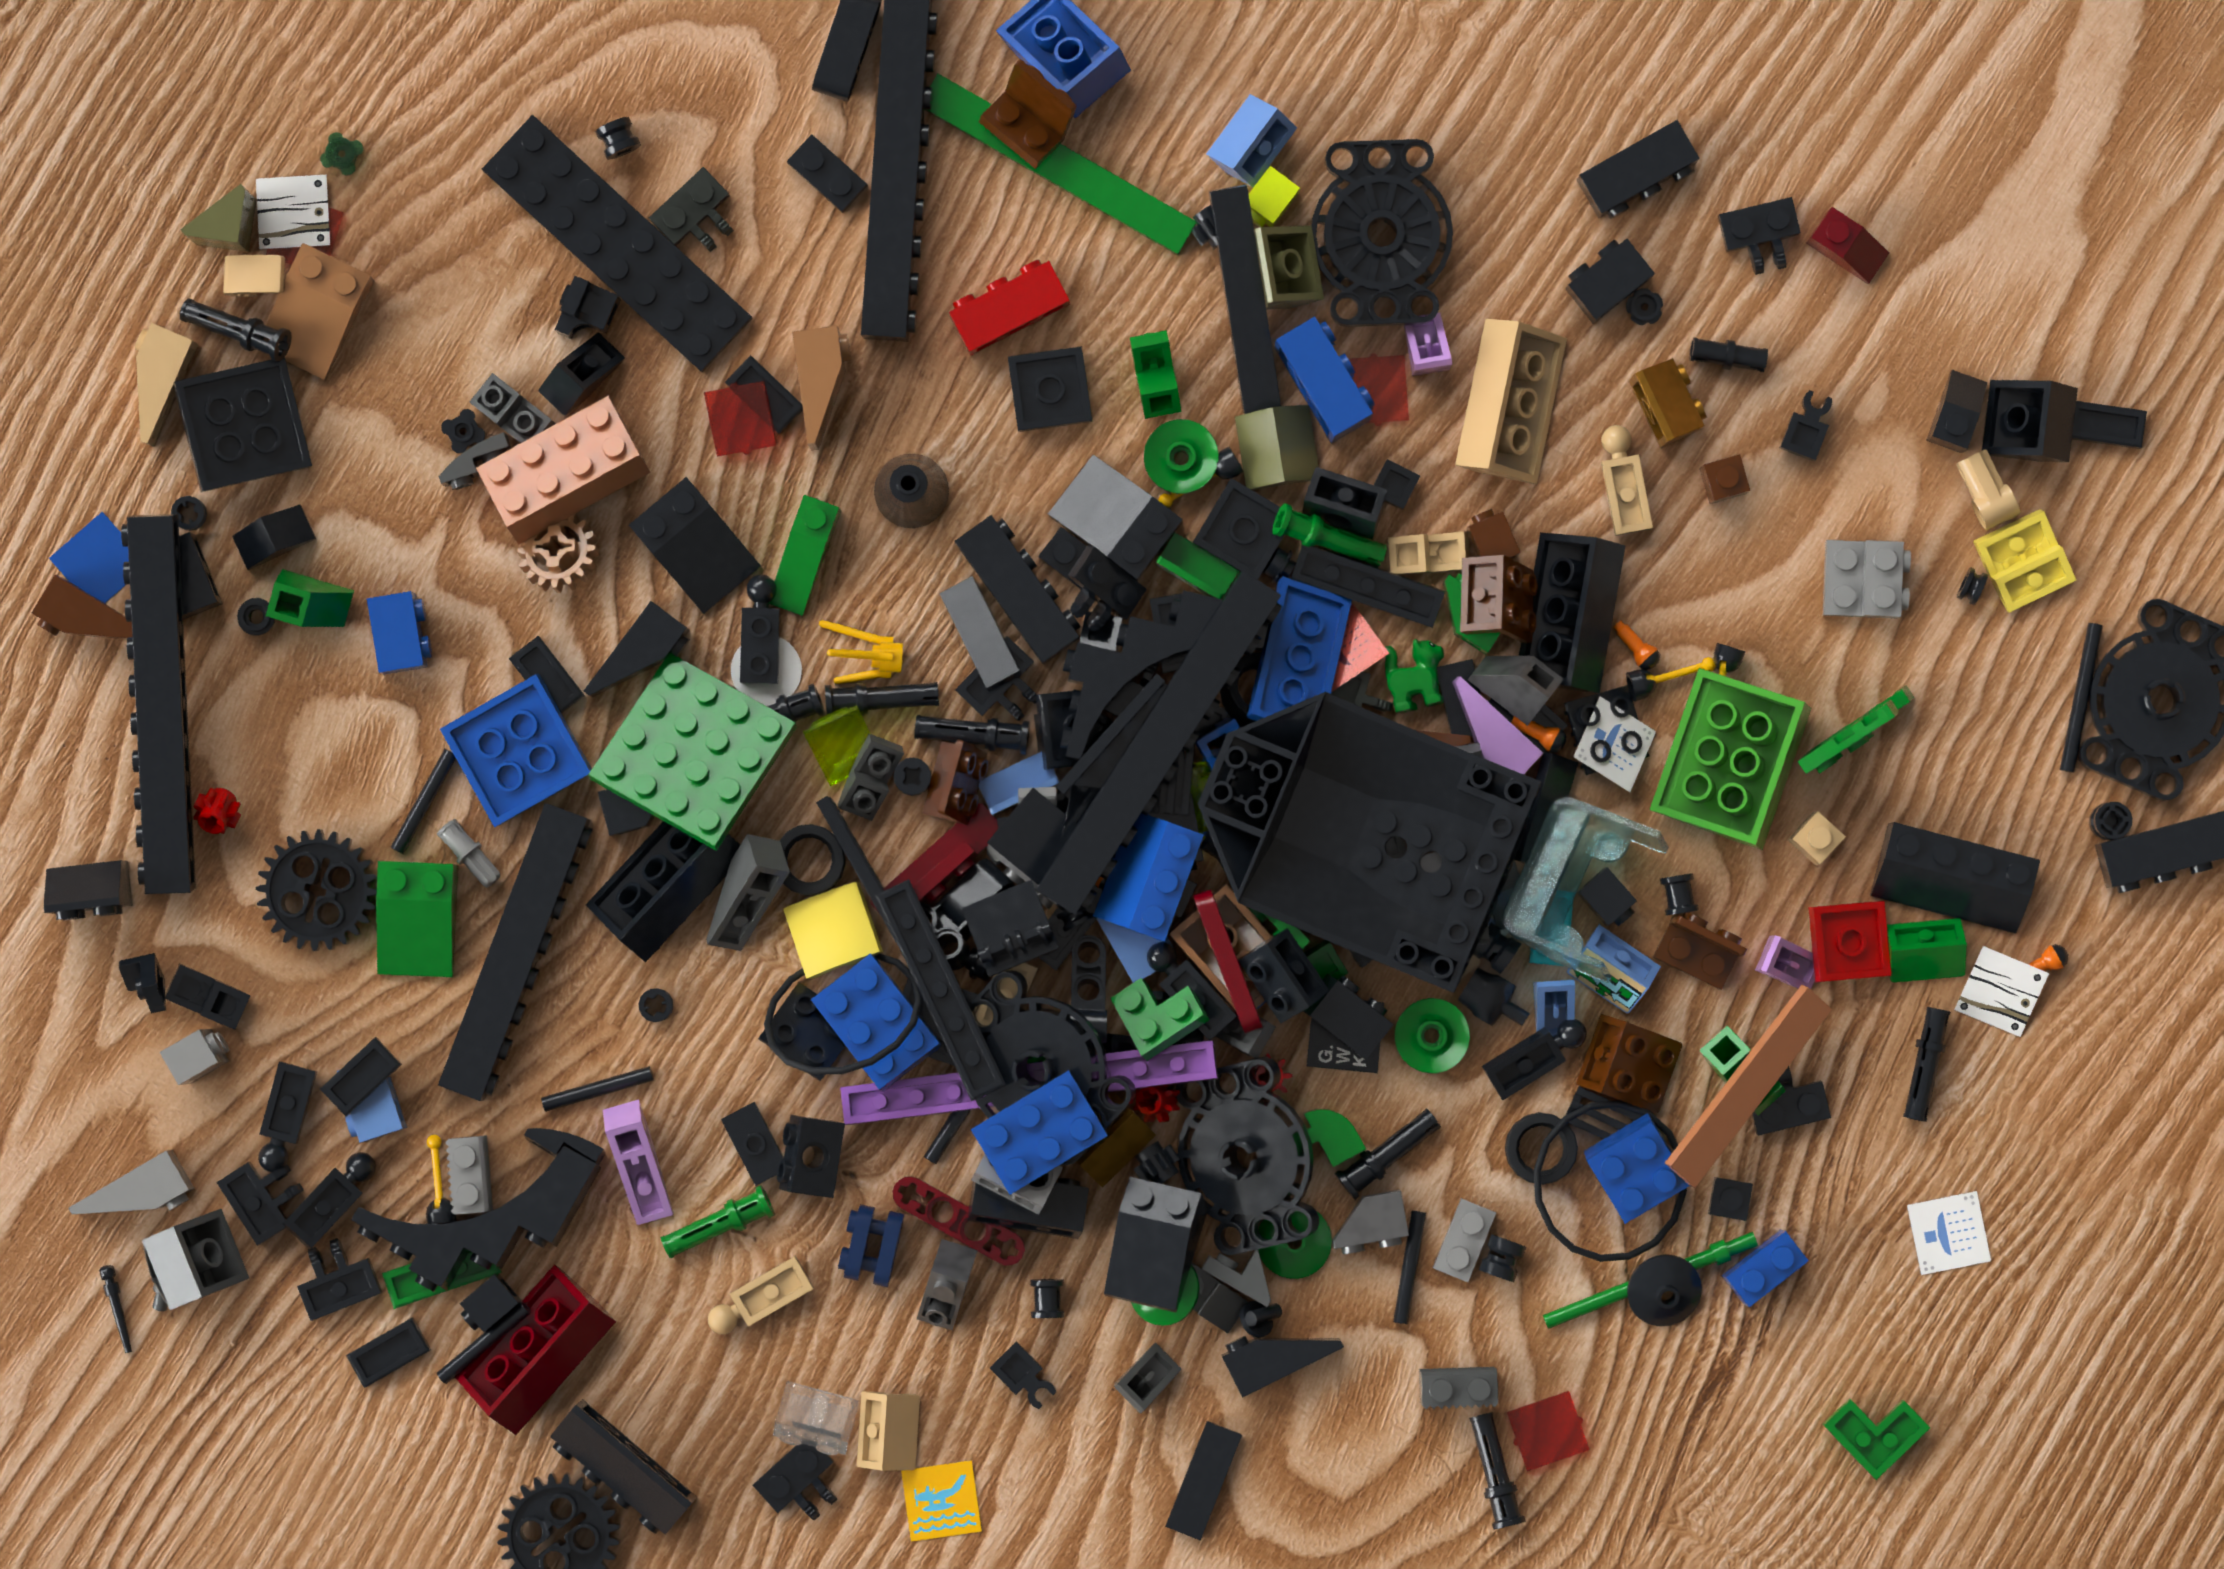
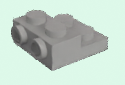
M1826 540L1822 616L1900 618L1901 611L1908 610L1910 598L1909 588H1902L1903 573H1909L1911 566L1910 550H1904V542Z

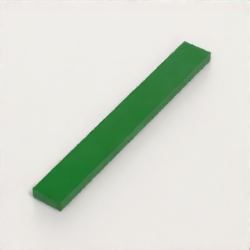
M937 73L930 85L933 89L931 110L924 109L925 111L1174 254L1179 255L1192 232V228L1197 224L1195 220L1062 144L1036 169L1033 168L979 123L981 115L992 105L991 103Z

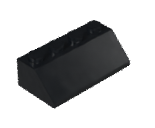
M1540 532L1534 566V575L1537 579L1538 589L1536 595L1533 596V611L1536 615L1537 626L1535 632H1533L1532 643L1524 644L1521 642L1519 656H1534L1561 676L1563 680L1557 688L1600 693L1626 545L1597 537Z
M663 821L587 902L586 906L624 945L644 962H647L726 877L731 859L741 844L728 833L716 851Z
M1892 822L1888 823L1870 896L1953 918H1961L1964 921L2016 934L2032 896L2040 860Z
M583 1399L572 1408L550 1436L556 1441L553 1448L569 1461L572 1457L576 1458L585 1466L581 1470L585 1476L597 1485L603 1481L613 1490L610 1496L623 1508L628 1509L632 1506L642 1515L639 1521L654 1534L659 1530L666 1534L697 1498L694 1493Z

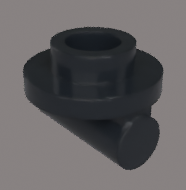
M1250 1301L1242 1306L1240 1321L1243 1328L1251 1336L1263 1338L1272 1331L1273 1320L1281 1317L1282 1309L1277 1303L1266 1307L1257 1301Z

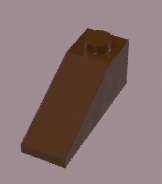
M54 575L31 612L40 618L37 625L57 636L59 631H62L69 635L127 640L128 637H132V622H127L123 614L58 575Z

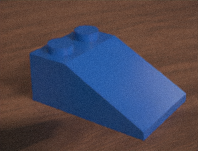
M1031 0L996 30L997 34L1019 59L1023 60L1027 65L1036 67L1042 73L1044 79L1055 88L1065 91L1077 106L1073 115L1074 118L1079 116L1131 71L1120 47L1071 0Z

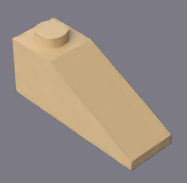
M153 323L150 324L148 330L143 329L135 345V349L139 351L136 356L140 439L154 447L176 397L173 383L184 379L198 347V344L193 340Z

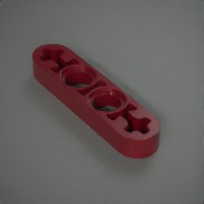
M1209 889L1193 895L1244 1033L1247 1034L1263 1028L1212 890Z
M907 1176L900 1179L894 1185L892 1191L893 1199L901 1209L967 1246L978 1250V1252L1005 1266L1014 1265L1023 1257L1025 1243L1022 1237L1006 1227L985 1224L986 1234L981 1240L973 1241L967 1238L964 1227L968 1222L969 1206L919 1178ZM911 1183L918 1186L916 1193L924 1198L927 1196V1191L935 1194L927 1203L925 1214L917 1211L922 1205L918 1201L912 1199L908 1204L902 1201L903 1194L899 1191L902 1185L908 1187ZM938 1201H947L953 1207V1216L947 1222H938L932 1216V1207ZM993 1227L1001 1231L996 1236L997 1239L1007 1242L1009 1238H1012L1016 1241L1014 1247L1019 1250L1016 1256L1010 1254L1007 1259L1000 1256L1002 1249L993 1243L991 1251L983 1248V1245L991 1237Z

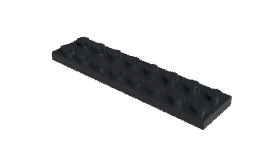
M533 114L482 168L484 173L701 373L753 319L749 313Z

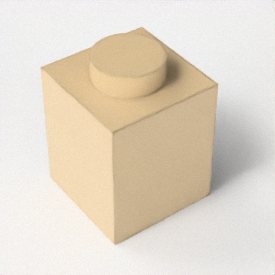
M1816 811L1803 822L1788 841L1814 865H1820L1846 836L1819 811Z

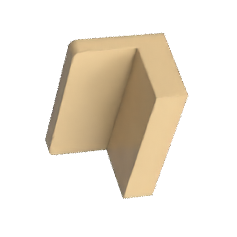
M874 1391L861 1392L857 1467L881 1471L915 1469L920 1405L919 1395L888 1394Z

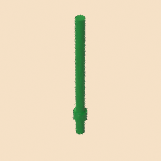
M1750 1232L1728 1242L1720 1240L1709 1245L1710 1249L1687 1257L1685 1260L1692 1264L1696 1270L1713 1263L1719 1266L1731 1261V1256L1758 1246L1754 1233ZM1629 1281L1544 1314L1543 1318L1547 1328L1550 1329L1627 1298Z

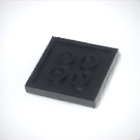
M285 357L279 362L271 359L173 383L201 493L312 466Z

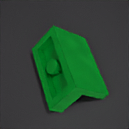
M1961 918L1887 925L1892 975L1890 976V981L1892 983L1962 977L1965 975L1967 943Z

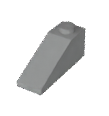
M166 1150L68 1209L72 1215L158 1209L167 1206L169 1211L188 1201L189 1198L186 1193L195 1188L173 1150Z

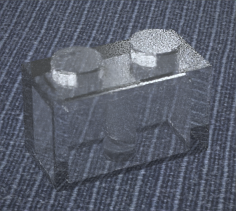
M787 1381L775 1420L773 1436L779 1437L782 1442L789 1445H800L802 1443L814 1446L823 1454L837 1455L840 1453L846 1455L860 1400Z

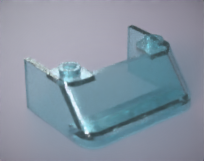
M1563 797L1556 800L1546 815L1503 912L1502 919L1506 930L1511 936L1554 962L1609 983L1612 976L1604 962L1583 954L1584 944L1581 935L1574 928L1564 925L1563 922L1592 858L1606 863L1616 862L1626 854L1631 841L1666 854L1669 847L1661 831L1572 797Z

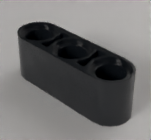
M840 0L814 77L813 91L846 102L849 101L880 11L882 0Z

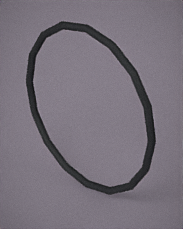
M881 953L875 955L878 960L895 965L911 981L915 1003L910 1022L892 1044L871 1058L843 1067H811L790 1059L776 1045L771 1023L777 1002L793 982L805 975L803 968L789 976L770 1000L764 1022L769 1048L786 1065L810 1074H845L875 1064L899 1048L917 1024L923 999L910 970L899 959Z
M1621 1100L1590 1102L1565 1115L1543 1140L1533 1171L1535 1203L1548 1231L1571 1252L1599 1262L1630 1260L1657 1246L1678 1221L1687 1193V1188L1679 1192L1670 1220L1655 1238L1628 1253L1600 1255L1580 1248L1570 1242L1554 1227L1542 1201L1541 1169L1549 1144L1569 1121L1592 1109L1620 1107L1640 1115L1649 1113L1655 1125L1667 1136L1673 1151L1678 1146L1673 1132L1651 1111Z

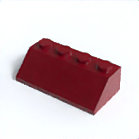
M555 1264L522 1300L530 1308L531 1313L455 1376L456 1380L490 1418L515 1435L530 1421L534 1414L616 1323L599 1302Z

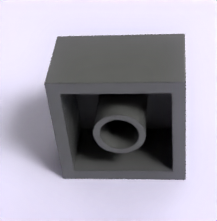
M222 1209L178 1224L142 1240L148 1270L154 1283L153 1290L156 1292L152 1307L157 1311H166L167 1307L173 1310L249 1279Z

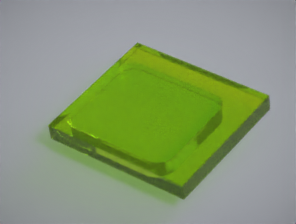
M857 705L850 709L844 707L814 721L809 729L803 731L830 786L848 778L868 734H871Z

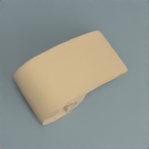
M281 255L225 256L223 294L236 297H256L257 293H282L284 291L285 257Z

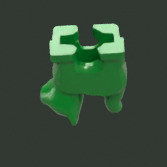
M1414 639L1412 656L1416 666L1398 668L1396 650L1392 646H1385L1389 652L1385 656V675L1388 688L1394 698L1393 704L1396 713L1402 714L1418 710L1417 704L1412 701V698L1419 694H1422L1425 706L1427 707L1443 704L1444 699L1439 693V677L1437 672V666L1444 658L1443 648L1435 645L1430 640L1418 641Z

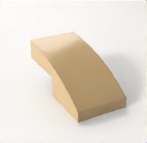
M1468 532L1388 537L1390 572L1398 575L1461 571L1462 558L1470 557Z

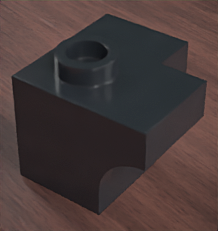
M574 276L571 285L568 284L560 300V305L562 306L560 311L562 313L555 331L569 339H573L577 332L586 328L596 329L607 334L620 304V297L587 280Z

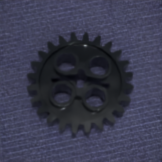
M317 829L313 840H311L307 831H301V842L299 843L292 836H288V849L275 845L274 848L279 857L277 859L265 857L264 860L271 866L270 871L258 872V875L267 881L266 885L256 887L257 891L266 893V898L257 902V906H268L270 910L262 919L264 921L276 920L271 932L278 933L284 929L286 933L283 942L289 943L294 937H298V949H303L308 940L311 941L313 951H319L321 941L325 942L329 950H334L335 938H338L341 943L347 945L349 944L347 932L350 931L360 936L362 933L357 923L359 921L367 924L371 923L369 917L364 914L366 909L376 910V905L369 901V896H375L377 889L370 888L369 883L375 881L377 875L367 874L366 872L373 864V861L365 860L361 862L359 858L363 854L364 849L360 847L350 851L349 849L352 845L351 838H346L341 844H338V833L334 831L330 834L328 840H325L324 832L321 829ZM308 856L314 862V871L309 877L303 878L297 873L296 865L299 859ZM328 858L330 860L329 867L321 883V887L326 889L325 896L317 897L313 919L308 923L306 916L314 900V893L310 892L309 888L311 885L319 883L323 860ZM344 867L350 873V882L346 887L339 889L333 884L332 875L337 868ZM297 892L303 898V907L298 913L292 914L286 909L285 901L288 895ZM333 903L339 909V918L334 924L328 925L322 920L321 911L326 904Z
M554 1472L549 1474L548 1484H544L539 1476L535 1477L534 1490L523 1484L520 1489L524 1498L512 1495L509 1500L515 1506V1509L504 1508L501 1512L510 1519L509 1522L501 1523L497 1527L499 1530L507 1532L506 1537L497 1541L498 1545L509 1547V1551L501 1557L502 1560L513 1558L515 1563L510 1569H551L546 1563L547 1553L558 1551L565 1558L563 1569H609L603 1560H614L617 1555L608 1548L609 1546L619 1545L621 1541L611 1536V1532L621 1527L619 1523L609 1522V1518L617 1512L616 1508L605 1510L603 1507L609 1496L605 1495L597 1499L594 1495L598 1485L595 1484L586 1490L584 1488L585 1477L583 1476L576 1484H571V1477L568 1472L563 1476L562 1482H557ZM566 1498L571 1502L572 1513L570 1516L560 1517L555 1514L553 1510L555 1499ZM581 1512L586 1513L587 1517L565 1534V1543L559 1539L539 1555H532V1550L554 1533L553 1525L560 1529ZM535 1521L540 1524L542 1528L540 1539L530 1540L524 1535L523 1526L525 1522ZM588 1528L593 1531L595 1535L593 1546L582 1547L578 1544L576 1540L578 1529Z

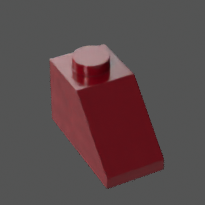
M1831 207L1826 212L1806 244L1866 284L1871 282L1890 253L1864 227L1834 207Z

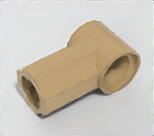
M1987 449L1956 464L1973 498L1971 503L1974 512L1985 530L2021 513L2012 490L2007 484H2003Z

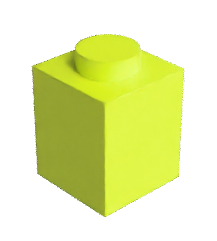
M1269 166L1248 194L1252 220L1259 227H1263L1265 224L1269 227H1274L1300 191V187L1272 166Z

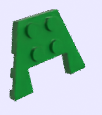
M1907 685L1808 751L1798 761L1804 772L1807 774L1816 768L1820 774L1843 757L1841 751L1847 748L1852 753L1867 743L1874 736L1872 731L1894 718L1899 713L1898 709L1914 698Z

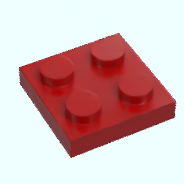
M1885 901L1808 907L1815 982L1892 976Z

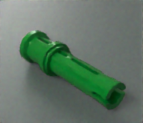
M1287 503L1280 507L1273 524V534L1280 537L1284 534L1301 540L1302 545L1306 547L1323 546L1375 567L1381 565L1386 555L1387 546L1385 544L1371 541L1354 533L1324 523L1321 516L1317 514L1308 516L1292 510V506Z
M763 1186L756 1187V1192L737 1201L734 1199L728 1200L724 1204L725 1208L697 1220L666 1236H661L663 1247L669 1258H673L675 1255L705 1243L729 1230L743 1231L746 1229L747 1224L764 1216L769 1218L775 1216L773 1206Z

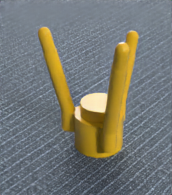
M825 620L819 621V626L879 644L872 645V651L829 649L827 651L828 656L870 659L871 667L878 668L877 670L835 677V684L874 678H891L892 672L901 673L903 643H893V637L878 636Z

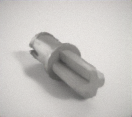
M456 819L449 821L438 831V837L448 845L458 858L456 862L459 865L464 863L484 887L487 888L493 885L500 878V872L480 850L482 847L480 842L475 843Z

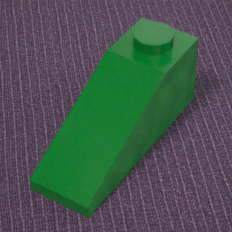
M807 495L803 496L774 581L777 591L774 599L769 602L770 605L801 616L804 615L841 514L839 507Z

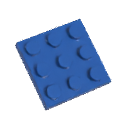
M535 674L440 728L441 733L494 827H498L583 779L592 770L540 674Z

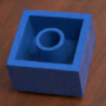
M1649 1113L1583 1151L1586 1161L1625 1224L1690 1186L1665 1164L1672 1151Z

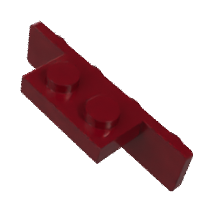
M979 803L977 811L973 817H970L968 825L956 823L884 889L887 890L909 879L920 902L925 903L928 900L930 904L933 903L947 890L944 886L955 875L958 879L961 878L975 865L973 859L988 847L989 844L987 842L998 830L997 819L991 815L990 811L982 803ZM871 900V901H870V904H871V905L875 908V910L878 912V910H877V908L875 907L873 901Z

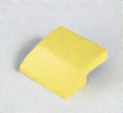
M2041 509L1973 541L1994 588L2009 613L2076 581L2064 549L2058 545L2047 516Z
M853 882L831 889L783 908L806 979H814L844 965L852 966L859 963L870 953L875 956L883 952L860 882Z

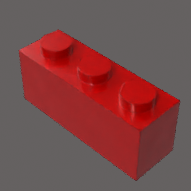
M1039 259L1019 269L1022 275L1010 281L1006 277H1002L986 286L987 293L977 298H974L973 294H969L953 303L955 309L950 311L949 315L970 356L1070 305V300L1050 261L1041 264Z

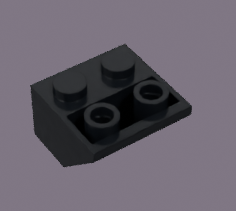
M118 860L46 869L44 913L55 914L56 920L86 918L85 911L93 910L94 916L123 914L122 907L133 906L128 861Z

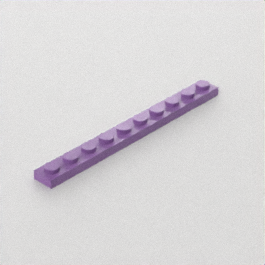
M1213 1040L1171 1045L1148 1061L1140 1055L1138 1050L1106 1054L1108 1065L1107 1077L1116 1075L1126 1076L1133 1082L1135 1089L1218 1079ZM1043 1062L1028 1063L1027 1070L1030 1076L1035 1080L1045 1081L1043 1079L1045 1074ZM958 1072L898 1080L885 1091L879 1090L874 1083L840 1087L845 1125L980 1109L976 1100L971 1101ZM1112 1083L1108 1088V1092L1125 1090L1119 1083ZM992 1102L988 1103L990 1107H995Z

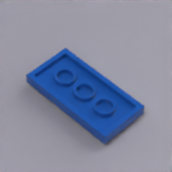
M1286 577L1278 580L1276 592L1281 597L1277 603L1282 608L1271 625H1268L1246 718L1258 721L1321 693L1327 692L1331 694L1351 607V599Z

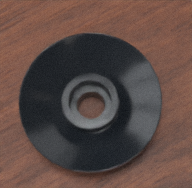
M1658 1255L1647 1259L1634 1270L1627 1286V1299L1632 1311L1639 1319L1654 1326H1671L1685 1320L1698 1306L1702 1294L1701 1279L1696 1269L1687 1260L1675 1255ZM1664 1292H1673L1671 1298L1667 1300L1661 1299Z

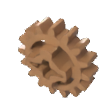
M574 514L556 525L548 526V529L524 541L526 547L517 549L518 555L524 559L519 563V567L524 573H527L526 577L532 584L538 582V586L542 591L546 592L550 585H552L556 593H561L565 584L573 591L576 589L575 580L580 578L582 581L587 582L589 579L584 572L587 569L596 570L597 568L591 557L600 555L599 549L593 545L598 541V538L593 531L589 532L591 529L589 524L585 520L579 522L578 517ZM568 531L576 534L579 537L580 542H577L575 539H571L568 535ZM537 562H540L542 565H546V567L549 569V573L541 570L538 567Z

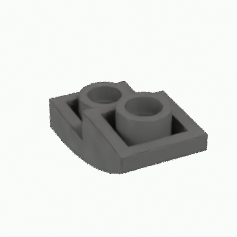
M493 373L470 400L473 406L520 443L556 424Z
M504 432L497 434L463 452L439 475L441 484L445 487L451 485L452 490L473 485L472 478L480 476L476 469L478 467L476 461L482 460L484 464L511 449L508 436Z
M868 734L846 780L838 803L839 809L871 821L873 820L889 792L887 783L904 755L901 745Z

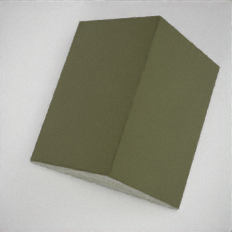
M240 184L180 230L187 238L199 246L249 252L256 199Z
M1309 405L1270 407L1235 416L1247 488L1256 490L1311 481L1315 468H1319Z

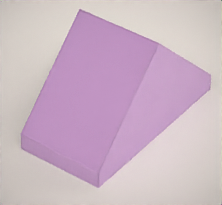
M1440 312L1429 323L1404 325L1412 376L1450 370L1452 358Z
M1769 936L1755 971L1798 989L1801 985L1811 989L1815 981L1813 953L1779 936Z

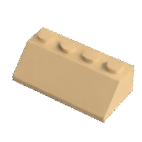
M1485 319L1455 465L1478 473L1537 484L1567 338L1520 321Z

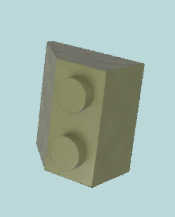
M1312 226L1256 228L1254 233L1266 310L1295 308L1323 300L1324 296Z

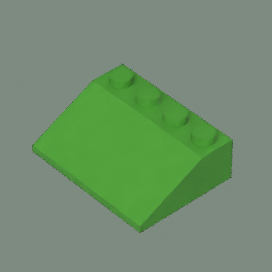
M1699 668L1650 811L1763 850L1812 708L1803 701Z

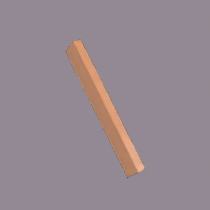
M1804 985L1799 987L1666 1160L1665 1164L1688 1185L1696 1188L1832 1009L1809 987Z

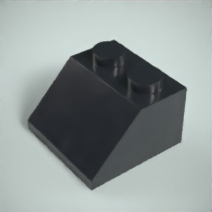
M1990 380L1982 451L1987 449L1990 456L2038 462H2069L2078 388L2054 381Z

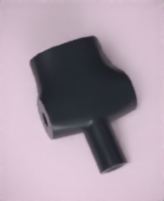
M1479 967L1457 1000L1466 1006L1474 1016L1491 1026L1496 1023L1502 1014L1522 1026L1530 1014L1511 1002L1517 986L1501 976L1486 972Z

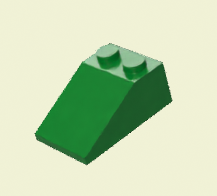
M378 861L376 890L377 974L453 977L458 865Z

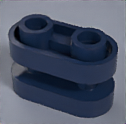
M860 1204L858 1211L851 1210L846 1232L853 1233L850 1248H842L838 1269L845 1270L844 1278L859 1281L862 1270L875 1273L873 1284L888 1288L905 1214L889 1211L886 1222L873 1219L875 1207ZM870 1233L883 1236L878 1258L865 1256Z

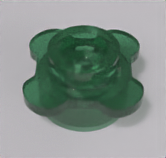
M332 133L328 138L329 143L326 146L325 153L321 155L320 161L326 168L334 167L341 170L343 175H352L356 170L355 162L357 157L363 153L364 147L358 140L350 141L343 138L341 133ZM340 151H345L344 157H339Z

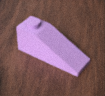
M1461 676L1456 677L1452 683L1472 732L1474 743H1480L1482 758L1525 774L1543 752Z
M639 1099L604 1109L605 1133L636 1224L641 1225L672 1216L673 1210Z

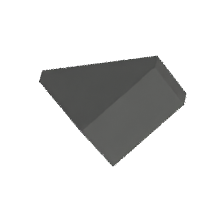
M1155 1342L1114 1383V1387L1141 1414L1182 1369Z

